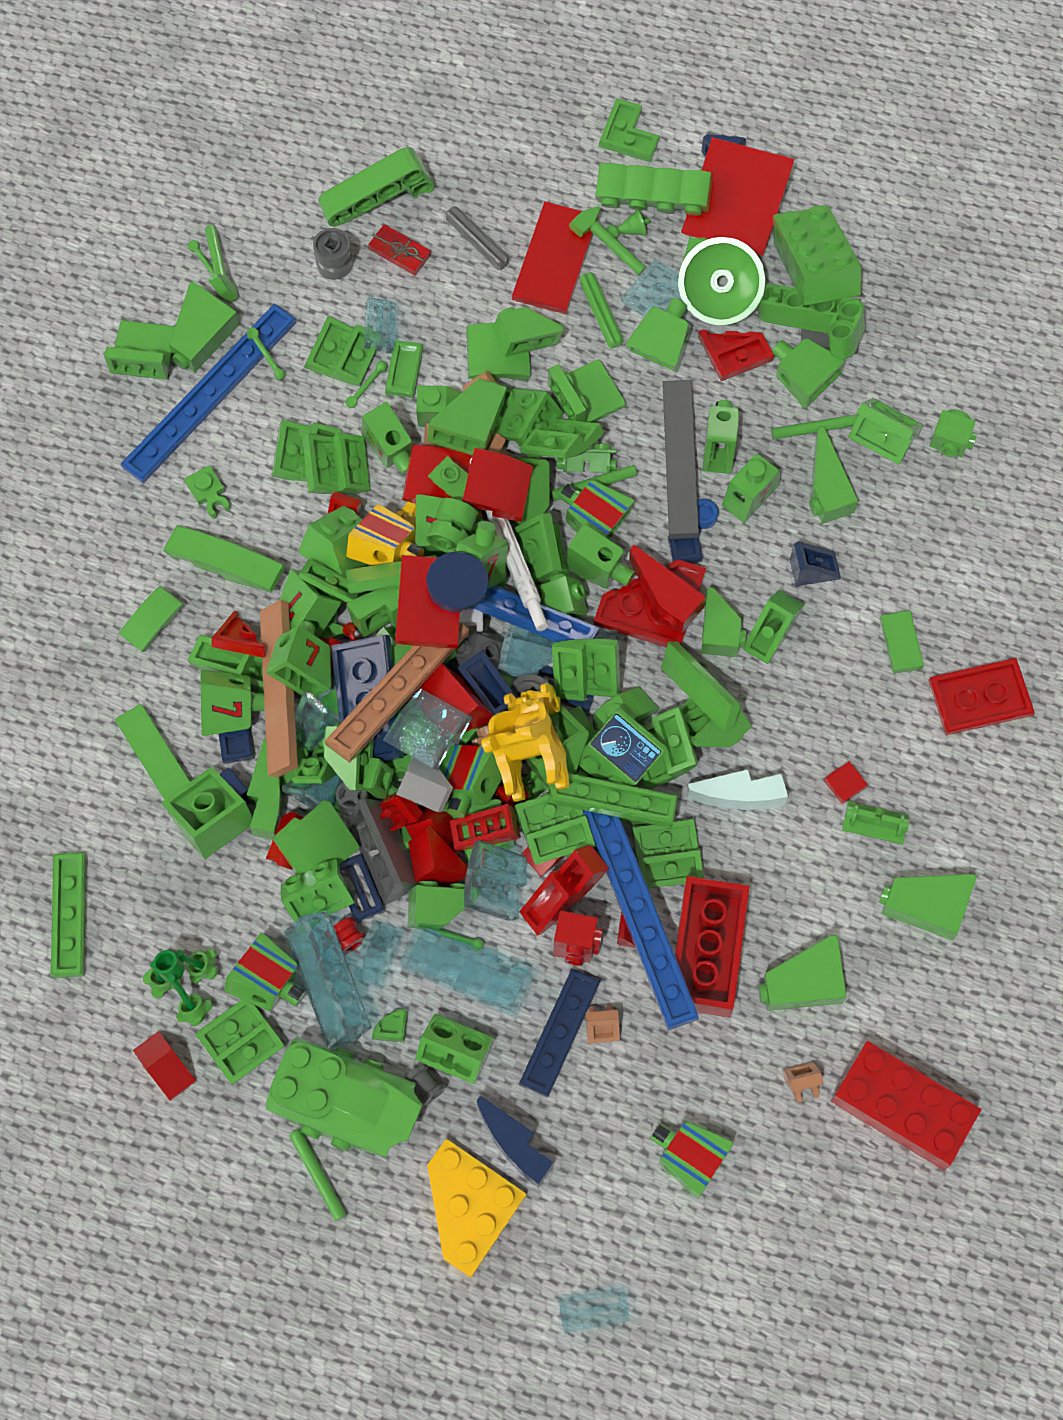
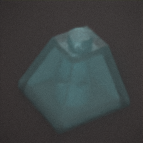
M511 624L504 637L498 669L505 670L513 676H521L524 673L532 674L553 662L552 645L556 642Z

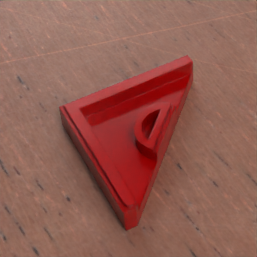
M233 611L211 638L212 648L262 658L266 656L264 644L258 642L253 630L246 622L243 623L239 618L238 611Z

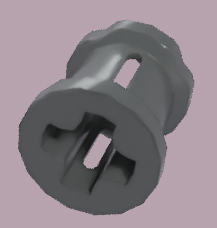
M424 1063L412 1070L405 1079L416 1083L414 1090L420 1096V1102L423 1106H427L439 1097L446 1087L443 1084L439 1085L428 1071L429 1066Z

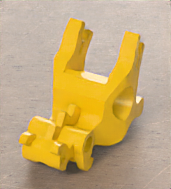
M549 683L541 684L540 691L529 690L522 692V697L517 699L512 693L504 695L505 705L508 704L509 711L495 714L489 720L488 736L481 739L485 753L493 752L506 795H512L515 802L525 799L524 786L521 779V760L542 755L548 784L555 783L558 790L569 788L566 752L549 716L559 712L561 701L560 697L556 696L554 687Z

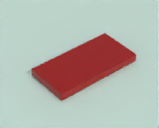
M544 201L512 293L513 301L567 314L594 234L589 231L584 236L579 237L570 228V223L582 212L581 210Z

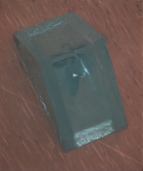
M309 691L303 693L295 712L296 742L303 748H307L308 752L312 751L324 738L326 726H335L339 721V715L320 697Z
M336 773L333 778L325 783H293V781H290L282 786V790L287 795L312 809L323 800L330 802L334 807L337 800L336 791L343 781Z
M376 920L362 941L353 979L383 989L404 937L405 930Z

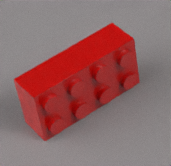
M686 876L675 958L697 1013L728 1018L732 1015L749 885Z
M866 1041L831 1100V1103L943 1171L951 1166L982 1110L869 1041Z

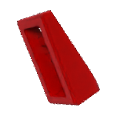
M509 804L470 814L464 818L450 820L456 851L504 843L521 838L516 812ZM501 819H505L506 829H502ZM488 821H493L495 832L490 833ZM480 823L482 835L477 837L475 824ZM462 826H468L470 839L465 840Z

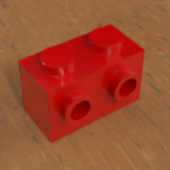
M560 911L554 937L553 956L565 958L566 963L575 966H583L584 962L591 963L592 954H599L602 938V929L597 928L598 918Z

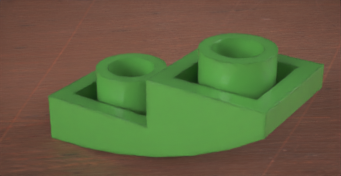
M159 586L135 611L119 634L141 652H145L162 628L168 627L184 604L162 586Z
M315 748L310 758L301 759L292 777L293 783H325L336 775L334 769L324 758V748Z

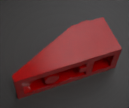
M633 544L630 548L629 562L633 570L636 571L635 574L657 616L660 618V622L667 629L672 631L675 629L683 634L704 609L706 596Z

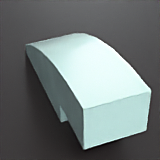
M748 770L690 783L686 791L688 799L727 809H768L784 806L788 799L781 774L751 781Z

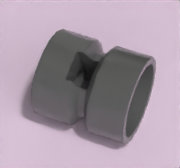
M326 228L320 231L313 241L316 266L319 273L331 280L346 277L353 267L350 239L345 232L337 228Z

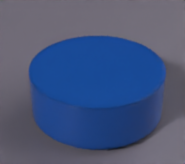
M708 499L697 500L698 528L709 529L718 520V507Z

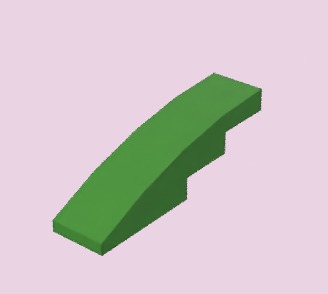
M178 525L163 549L167 555L192 562L199 569L220 574L227 581L271 593L285 569L283 564L256 552Z

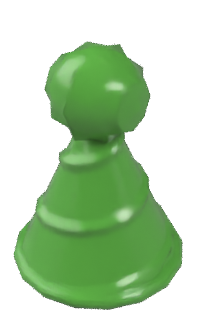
M636 209L619 227L617 225H610L606 230L616 239L620 233L646 236L645 224L650 223L649 218L643 219L641 212Z

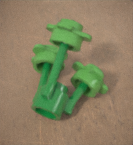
M207 949L205 953L196 951L190 956H187L182 950H177L176 953L171 950L161 951L150 963L151 969L143 975V982L150 986L152 989L151 994L154 998H162L167 991L175 989L182 999L178 1005L179 1012L176 1016L178 1022H189L191 1026H197L205 1019L207 1012L212 1009L213 1004L210 1000L203 1001L197 994L188 995L180 981L184 974L183 962L186 963V969L190 974V981L197 984L202 979L208 978L212 980L217 976L218 970L215 968L217 954L212 949Z

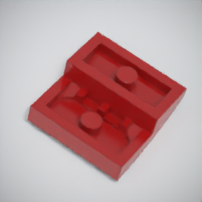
M413 445L411 447L402 500L416 504V495L452 498L437 484L435 485L428 475L446 457H449L468 474L472 455L447 448Z
M474 448L462 501L473 508L492 511V517L522 522L533 466L503 454Z

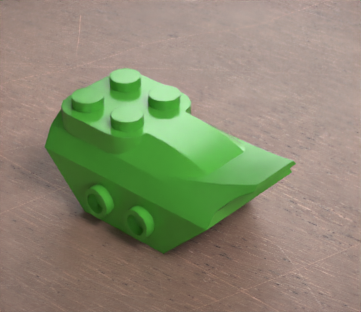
M299 1037L294 1038L284 1053L272 1081L266 1101V1110L302 1127V1134L319 1140L320 1135L332 1139V1146L349 1152L350 1147H353L360 1151L387 1157L391 1147L400 1142L408 1141L423 1105L414 1092L416 1083L383 1071L384 1066L373 1060L366 1059L365 1063L353 1059L354 1054L345 1049L336 1047L335 1051H332Z

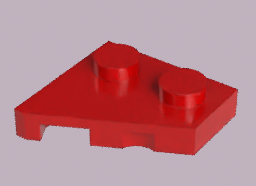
M704 329L698 331V338L720 381L772 362L774 359V354L762 332L739 333L737 331L725 330V334L708 333V330Z

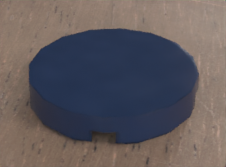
M463 552L446 553L438 557L430 565L426 576L427 590L432 601L444 610L454 613L462 612V610L469 608L471 610L477 607L485 598L488 589L487 571L482 562L470 554Z

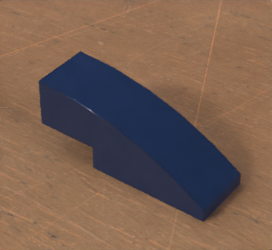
M483 650L457 667L464 682L493 715L509 711L508 704L505 705L504 695L512 693L516 699L517 697Z
M479 1096L477 1107L493 1141L516 1170L539 1189L552 1170L554 1162L529 1146L534 1138V1132L482 1096Z

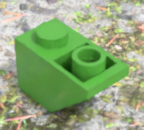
M433 881L419 882V885L409 890L407 928L441 929L478 897V890H468V885L450 884L449 888L438 887V883Z

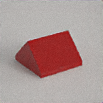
M443 664L410 697V700L444 740L486 725L494 716L467 686L464 680Z

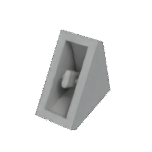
M417 747L397 795L436 812H442L453 787L423 747Z

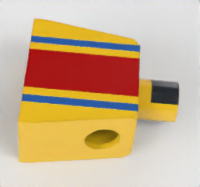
M377 504L349 533L346 557L373 566L401 561L402 555L423 556L424 549L413 544L415 535L414 525L384 506Z

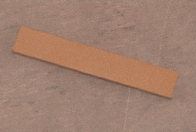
M279 600L260 611L261 644H264L266 648V656L262 658L268 776L278 778L298 768L294 692L291 688L266 673L276 640L280 635L290 630L288 602Z
M460 622L458 645L469 634V628ZM412 646L325 740V745L351 763L455 649Z

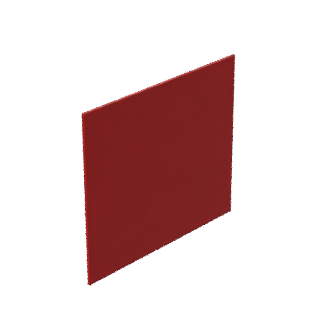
M712 137L701 171L711 172L713 177L709 211L702 212L701 215L687 214L681 233L695 238H733L745 243L756 254L763 256L773 227V215H777L795 159Z

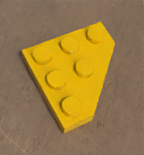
M445 1139L427 1165L442 1254L446 1262L469 1278H472L527 1194L457 1145Z

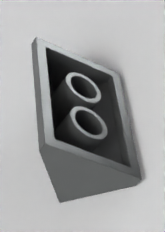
M364 798L358 800L347 824L352 836L360 846L358 850L363 857L384 906L409 893V890L419 885V882H415L411 856L399 829L391 831L389 828L394 824L389 816L383 819L380 817L383 809L379 804L382 801Z

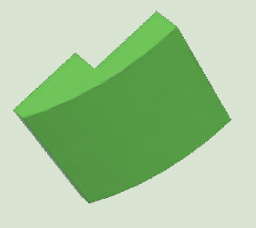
M327 316L304 368L351 385L359 386L382 336L358 324L352 328Z
M494 323L472 324L466 327L468 379H473L488 370L496 381L499 377L521 381L528 380L530 377L529 351L505 357L493 329Z
M554 418L545 430L534 429L519 449L521 453L567 459L587 450L600 438L604 431L600 423Z
M282 420L279 424L271 477L307 482L302 437L308 433L334 437L341 433V429L315 422L311 426Z
M308 433L302 437L308 493L333 494L335 491L341 494H356L370 491L364 436L338 433L334 437Z
M311 559L307 560L298 578L347 603L357 599L361 593L350 594L346 577Z
M576 639L553 643L554 687H556L557 697L585 701L587 695L613 698L620 693L618 640Z
M681 707L652 717L651 723L642 726L667 747L643 776L647 789L651 790L670 782L698 765Z
M549 794L514 805L535 865L571 854L575 849L588 845L595 846L583 810L548 803Z
M326 800L321 801L302 820L297 818L291 820L272 838L297 875L312 870L321 862L337 859L338 863L341 864L360 848L332 804Z
M694 819L674 821L671 828L654 824L632 827L637 862L648 889L685 884L686 876L704 879Z
M244 1000L236 1003L195 1033L231 1085L238 1082L285 1047L255 1005Z

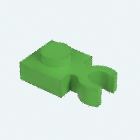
M210 465L184 478L185 484L198 505L200 506L207 502L206 508L212 519L217 518L213 510L217 505H222L227 512L230 511L227 499L223 496H218L225 491Z

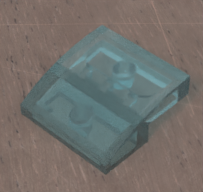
M420 689L395 719L383 741L425 765L438 770L452 743L458 745L472 717Z
M481 840L476 841L466 873L464 907L510 922L518 919V889L527 885L526 856Z

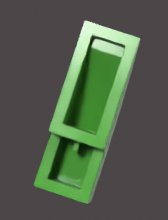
M399 586L377 589L347 603L351 620L364 637L389 622L396 629Z
M199 635L187 660L190 664L202 670L249 676L251 690L264 693L262 657L212 648L211 638Z
M264 738L247 797L250 804L256 805L250 824L253 835L273 840L272 838L282 818L283 788L281 777L274 778L268 776L266 738Z

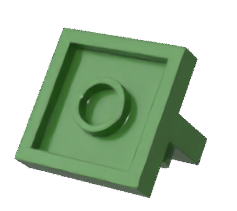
M872 398L860 405L856 413L859 416L848 438L899 465L903 461L914 438L920 434L924 424Z
M541 513L512 529L534 584L539 582L548 583L550 582V577L558 574H567L568 576L558 523H553L551 514Z

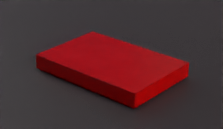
M402 555L395 644L458 648L460 612L454 613L440 608L432 601L427 590L426 576L430 565L437 559L435 557Z
M1017 657L929 677L928 679L946 736L1026 718L1035 714Z

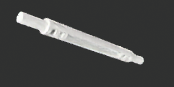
M485 510L489 521L496 526L495 535L506 540L508 544L506 563L523 606L528 608L536 630L543 631L548 627V624L539 604L541 599L509 520L492 517V511Z

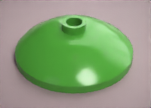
M728 237L708 239L694 247L681 265L678 278L680 296L682 301L687 304V309L703 322L713 325H729L739 322L755 310L763 296L765 272L761 260L754 250L739 240ZM721 275L726 276L728 279V283L724 287L719 286L717 283V278Z

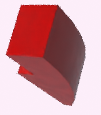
M591 845L575 849L559 870L553 871L547 876L519 913L537 936L543 934L558 921L559 912H568L604 876L609 867Z

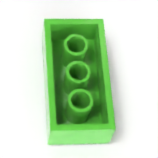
M818 205L810 209L786 211L783 214L773 215L774 246L804 306L861 295V265L828 205Z

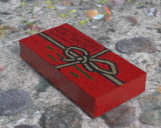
M383 224L368 244L370 251L414 276L417 275L431 256V250Z

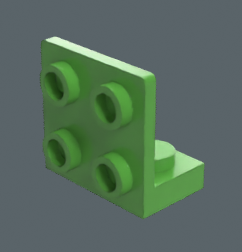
M121 321L115 347L106 346L104 358L110 373L167 380L172 358L169 343L175 326Z
M599 359L569 373H564L559 364L548 368V386L569 420L593 423L625 407L623 397Z
M506 387L504 406L493 434L497 433L506 440L515 441L520 447L534 429L545 430L554 418L560 419L562 417L563 411L547 391ZM525 453L529 458L539 459L540 455Z

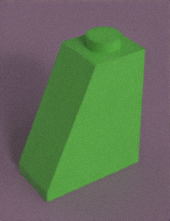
M194 281L188 286L169 346L174 363L183 370L189 368L196 373L239 326V321L235 310Z
M478 378L430 420L427 442L469 455H473L474 448L487 450L504 406L506 387L493 381H485Z
M961 874L895 878L890 887L884 886L878 902L884 905L881 914L953 941L961 926L977 876Z
M837 935L827 937L765 973L763 983L758 984L760 1002H766L767 1011L843 1004L846 999V990Z

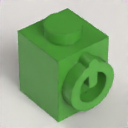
M942 410L929 447L940 450L945 456H958L962 458L966 448L969 450L973 448L978 434L972 432L976 421L960 410Z
M558 574L550 577V582L540 585L541 592L539 596L541 602L539 604L574 618L587 614L584 602L586 596L585 589L578 579L568 577L567 574Z

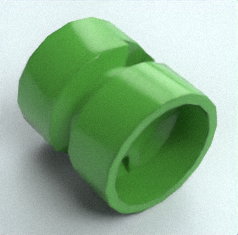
M453 498L442 499L435 515L437 521H433L426 536L427 542L442 552H455L460 540L468 537L467 532L472 530L478 516L477 511L463 501Z

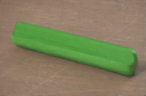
M592 272L583 274L580 277V284L608 347L613 349L623 344V337L595 274Z

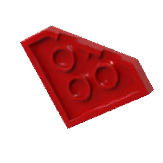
M676 560L667 564V569L697 591H700L707 568L682 560ZM638 578L632 580L627 587L624 586L616 591L613 589L604 593L593 620V625L665 648H667L668 642L677 641L682 645L686 630L683 634L675 629L673 631L669 630L660 622V618L652 607Z

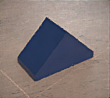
M800 541L793 544L789 560L796 587L841 579L835 551Z

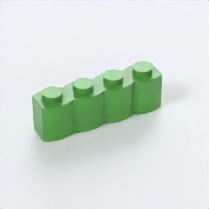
M600 163L595 197L606 208H618V204H627L630 209H638L639 211L646 210V207H657V211L663 213H673L674 209H683L686 214L701 215L702 212L709 211L713 177L711 172L700 170Z

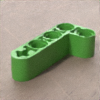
M406 147L397 150L323 192L319 196L318 201L329 226L336 227L357 218L405 190L414 198H418L419 194L425 192L429 194L434 189V184L419 155L413 148Z
M766 284L763 296L757 306L759 318L766 323L827 333L830 352L838 359L849 358L856 352L865 331L864 306L860 300L848 297L804 306L796 288Z

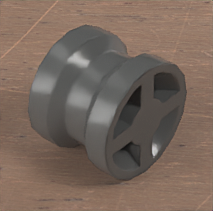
M344 782L336 791L338 806L348 816L352 815L358 800L368 799L367 792L349 790Z

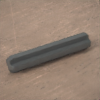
M453 206L450 210H447L445 214L446 220L497 270H502L509 264V257L458 207Z

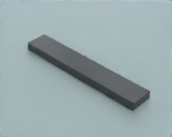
M691 380L662 381L669 539L699 538Z

